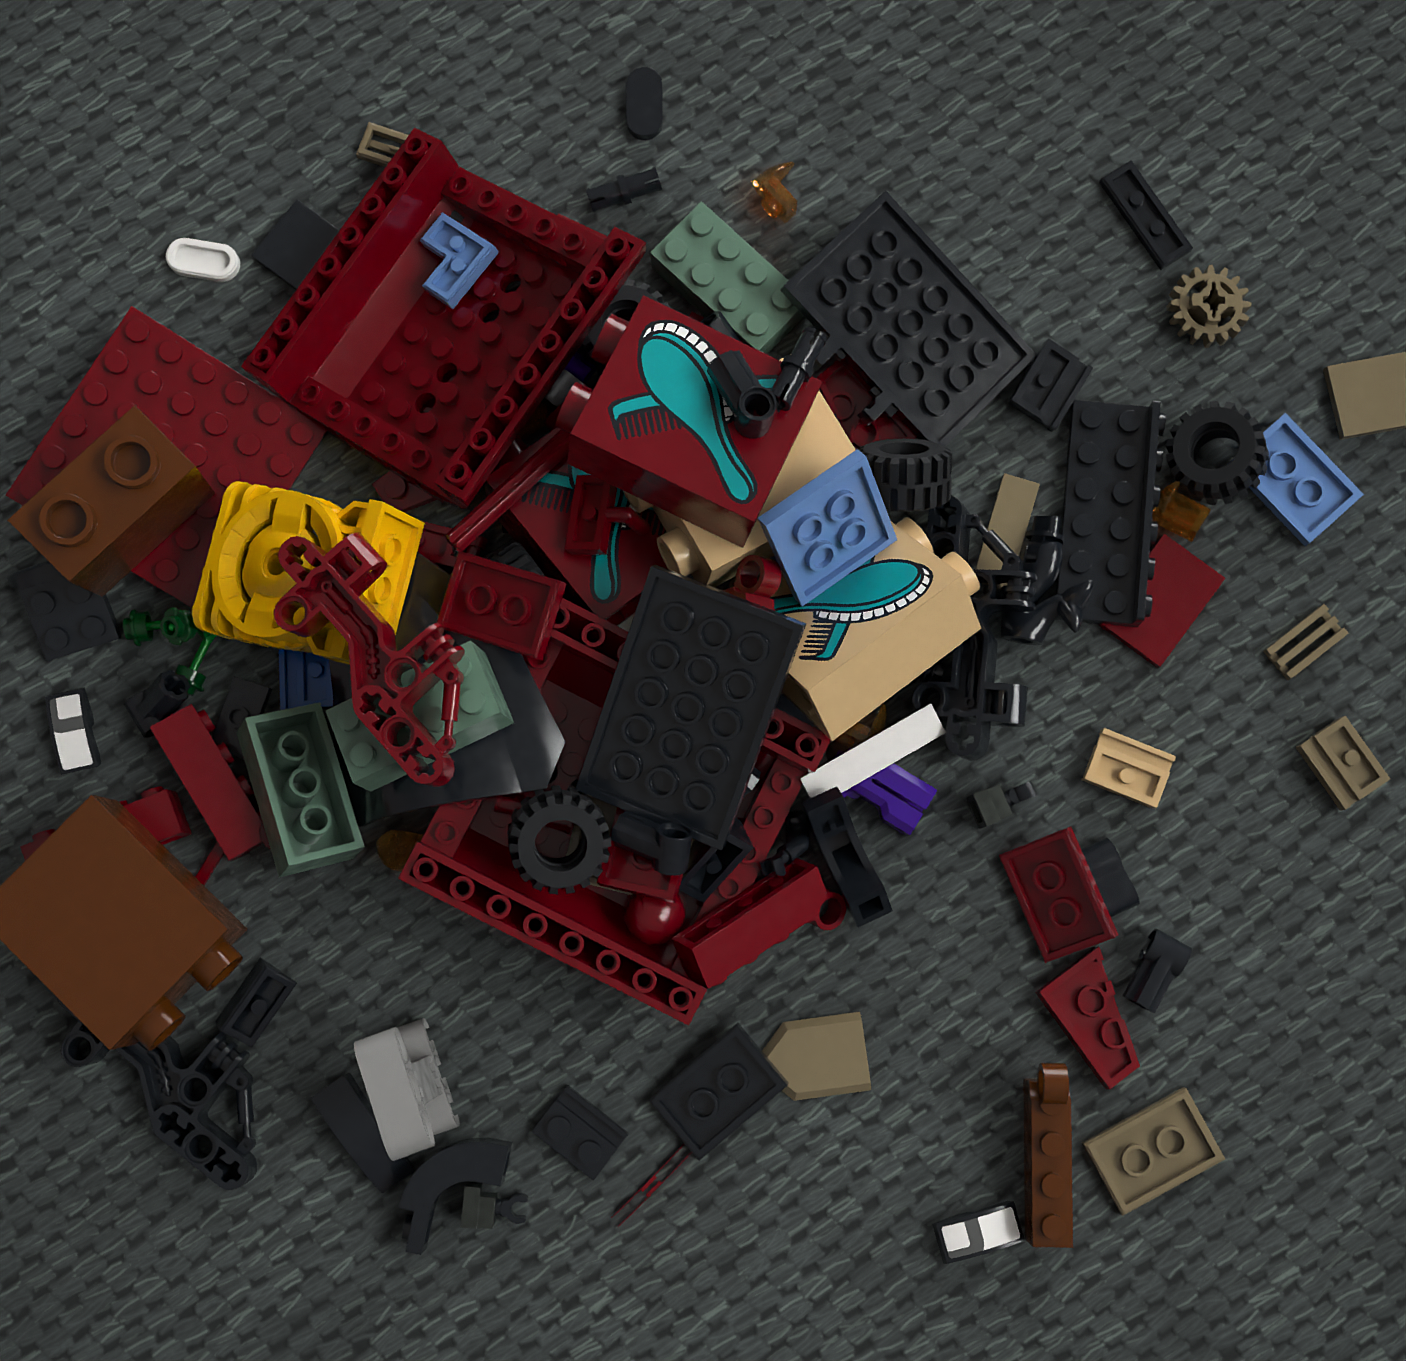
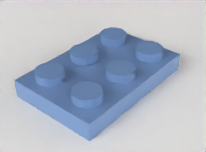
M1284 413L1263 432L1269 452V460L1265 461L1267 470L1265 476L1259 475L1260 484L1257 488L1254 489L1251 486L1249 488L1292 534L1306 546L1364 494L1303 430Z

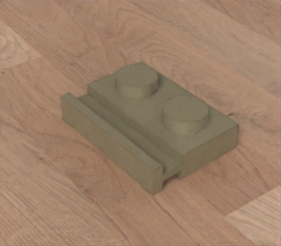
M1346 716L1339 717L1308 740L1296 746L1298 752L1340 811L1348 809L1353 803L1361 800L1390 780L1388 774Z

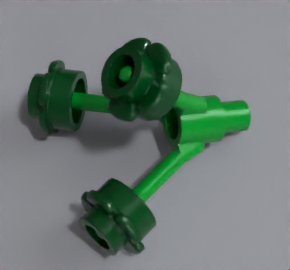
M169 608L164 612L165 617L160 621H152L148 611L138 612L132 609L129 617L123 620V629L126 639L133 640L136 646H141L142 642L152 641L153 630L161 629L162 634L173 645H182L183 642L192 639L196 632L202 637L203 640L190 667L178 664L175 673L184 675L190 683L191 687L188 689V695L193 696L196 690L203 692L205 689L202 686L206 676L197 672L210 644L217 635L198 629L193 622L192 612L186 609Z

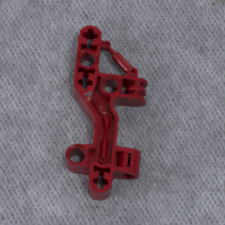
M355 532L348 535L328 553L306 538L299 536L290 537L281 545L278 557L281 566L297 584L275 605L274 619L277 625L297 636L310 637L318 633L327 623L331 622L348 642L352 703L356 716L411 779L417 783L432 787L445 785L451 780L455 770L454 761L448 752L456 746V740L452 737L453 722H458L460 688L464 680V675L456 664L464 656L465 650L462 646L453 647L454 639L449 634L443 636L445 628L441 623L437 622L427 627L403 649L397 651L395 631L363 595L383 574L387 563L361 533ZM304 555V558L316 568L310 570L302 566L304 562L301 556ZM304 607V619L299 624L294 625V613L299 608ZM422 655L427 663L434 662L429 668L418 661ZM413 667L415 670L414 681L411 685L403 687L401 676L405 670ZM442 680L444 689L441 721H445L444 736L437 741L414 715L413 706L434 685ZM377 698L381 699L378 702L379 707L385 714L391 715L390 718L387 719L384 715L374 712L377 707L373 702ZM409 726L411 730L410 740L406 745L400 747L397 742V734L401 728ZM420 753L425 758L435 760L432 764L435 770L433 775L426 773L429 770L428 764L422 758L416 757V755Z

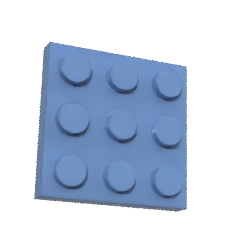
M858 449L758 517L794 599L801 606L807 604L897 541L867 457Z

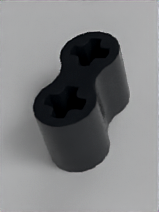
M1105 838L1081 849L1111 917L1140 904L1136 889L1122 865L1121 858L1110 839Z

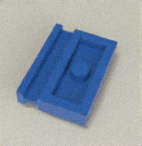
M279 649L280 710L319 702L322 709L332 708L333 691L329 659L314 655L313 653Z

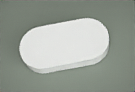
M180 238L173 241L166 251L167 264L176 274L181 276L226 282L233 279L240 269L238 255L230 246L225 244Z

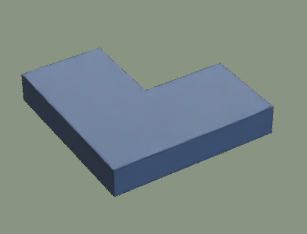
M442 212L420 239L425 248L443 259L422 287L427 293L451 309H454L499 251L493 244Z

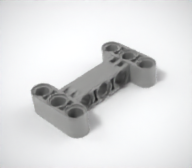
M425 1018L399 1027L390 1028L354 1042L355 1056L384 1147L392 1161L434 1147L435 1135L457 1128L460 1125L458 1114L454 1116L450 1105L453 1099L446 1077L441 1078L438 1068L441 1062L434 1041H429L426 1028H429V1025Z

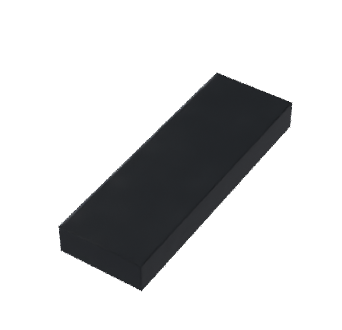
M1132 160L1101 178L1100 185L1160 270L1192 251V245Z

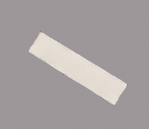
M929 704L819 767L814 773L800 778L810 798L836 786L842 793L945 734L946 731L932 704Z

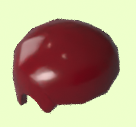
M632 894L626 911L623 914V920L629 933L634 938L645 944H664L680 932L685 919V908L679 894L676 903Z

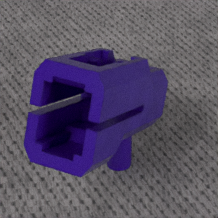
M839 749L833 759L844 754V752ZM893 763L842 792L844 798L846 796L852 799L862 798L878 809L879 818L882 822L903 835L910 836L923 815L921 812L927 809L937 789Z

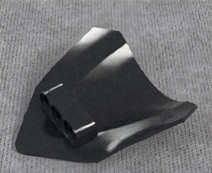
M418 551L395 635L397 651L403 649L427 627L437 622L451 577L449 573ZM444 630L443 636L449 634L454 639L453 647L460 646L471 640L486 653L514 723L450 753L449 755L454 761L455 770L451 780L443 786L432 787L417 783L407 774L370 792L352 782L333 732L335 752L358 827L419 809L547 788L566 741L551 715L522 654ZM423 655L418 659L422 664L426 662L423 659ZM329 660L334 707L352 698L350 665ZM434 762L428 764L429 770L426 773L434 774L435 770L432 766Z

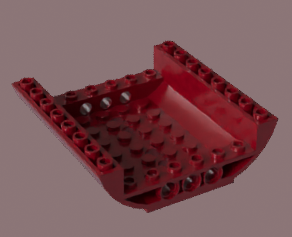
M414 127L241 365V368L286 403L328 428L327 432L439 501L446 502L460 509H466L646 253V242L615 226L607 238L603 239L459 167L441 140ZM455 210L465 217L460 224L493 244L499 253L454 309H451L427 293L422 287L443 259L425 248L420 239L442 212L450 216ZM521 281L516 291L505 293L510 283ZM494 310L500 311L496 320L484 322L488 313ZM457 370V374L452 381L442 383V379L448 371ZM432 399L436 400L435 406L431 411L421 413V408L425 402Z
M564 598L561 600L543 660L522 654L551 715L566 741L555 766L558 772L557 778L554 782L548 784L546 789H543L544 792L551 791V786L560 785L561 790H567L573 781L579 779L628 635V631ZM778 708L775 709L754 766L761 772L759 781L753 790L742 799L736 818L741 820L754 848L704 903L679 890L678 894L685 908V919L680 932L753 885L761 869L759 862L766 859L803 784L800 778L816 771L831 741L822 731ZM535 791L519 793L532 798L536 796ZM498 796L439 805L420 842L416 843L398 879L688 1026L690 1025L707 988L687 977L672 939L664 944H645L629 933L623 920V914L626 911L631 895L593 885H588L583 889L581 883L575 885V892L566 894L565 888L558 889V895L549 894L546 887L539 891L532 887L530 880L525 882L520 877L519 870L514 868L507 834L508 824L512 823V818L510 815L494 812ZM574 823L569 835L544 826L535 838L536 849L541 854L550 858L565 857Z

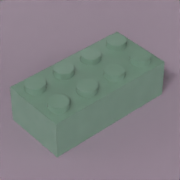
M702 201L650 252L651 268L704 317L709 316L713 312L721 311L742 343L765 354H768L804 317L780 291L789 280Z
M471 640L460 645L465 650V654L456 664L463 673L464 680L460 688L458 722H453L452 737L456 740V746L448 754L514 723L486 653ZM425 662L423 664L429 668L434 662ZM410 669L402 674L401 684L403 687L411 685L414 681V669ZM442 680L434 685L413 706L414 715L437 741L444 736L445 721H441L444 689ZM352 698L326 710L354 784L371 792L407 775L356 716L353 710ZM377 698L373 702L377 707L374 712L384 715L387 719L390 718L391 715L385 714L379 707L378 702L381 699ZM404 726L397 734V742L400 747L406 745L410 740L411 730L409 726ZM420 753L416 755V757L422 758L427 764L435 761L423 757Z
M321 703L246 717L236 733L279 878L354 859L365 846Z

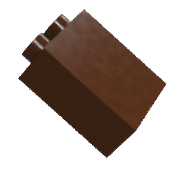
M134 405L7 521L69 582L103 597L210 499L215 492L196 466Z
M91 795L0 886V940L109 1050L135 1045L138 1041L148 1051L159 1046L180 1026L186 1017L175 1003L196 982L206 991L212 990L227 978L243 959V956L232 945L245 933L247 928L118 800Z

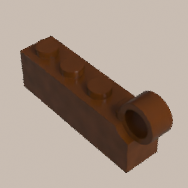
M1039 1063L1037 1079L1023 1078L1025 1240L1032 1247L1073 1248L1072 1123L1068 1070L1065 1063Z

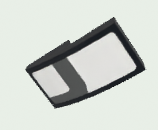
M85 687L47 695L45 699L48 723L61 775L98 767L101 764V759L92 730L94 718Z
M1014 1201L1001 1202L976 1212L961 1213L932 1224L944 1264L977 1257L1025 1241Z

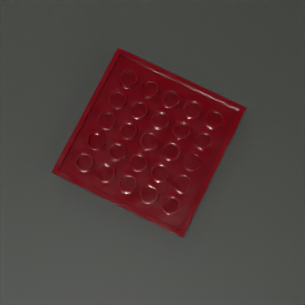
M131 306L6 493V496L22 506L26 504L135 405L196 466L215 492L210 499L131 570L136 575L192 608L210 548L212 533L221 508L222 497L227 487L235 481H240L251 485H264L271 489L276 487L291 490L327 434L328 428Z

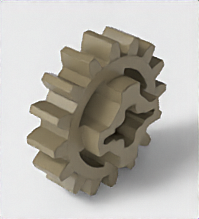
M1209 265L1203 274L1198 267L1193 268L1189 276L1183 274L1177 282L1178 286H1174L1169 294L1174 300H1171L1166 307L1168 311L1175 312L1169 321L1170 325L1180 324L1181 326L1177 335L1181 337L1186 333L1190 334V344L1192 345L1198 339H1203L1205 348H1209L1214 339L1221 346L1229 339L1228 336L1235 338L1241 331L1239 326L1243 327L1248 321L1249 317L1244 313L1251 307V302L1242 300L1249 292L1248 288L1238 289L1236 286L1241 278L1236 276L1231 280L1228 279L1227 268L1216 274L1213 265ZM1200 286L1198 293H1192L1191 296H1187L1190 290ZM1231 316L1226 324L1218 327L1221 318Z

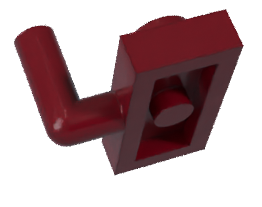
M577 475L564 549L571 555H606L612 523H625L639 536H645L649 533L650 524L630 507H614L617 487L592 475Z

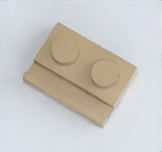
M1101 729L1082 781L1152 809L1157 808L1170 775V768L1176 756L1109 729Z

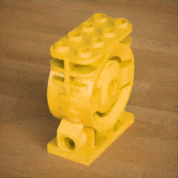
M235 481L227 487L222 497L221 508L212 533V540L205 566L202 570L195 603L192 606L193 622L201 631L226 639H235L264 647L313 653L335 662L350 665L348 642L331 622L327 623L318 633L310 637L297 636L277 625L274 619L275 605L297 584L279 562L278 553L281 545L290 537L299 536L306 538L328 553L348 535L355 532L361 533L387 563L383 574L363 595L391 625L396 635L425 523L383 501L369 499V503L353 501L342 509L323 498L313 497L301 492L276 487L271 489L264 485H251L246 482ZM304 555L301 556L304 562L302 566L310 570L316 568L304 558ZM304 607L299 608L294 613V625L299 624L304 619Z

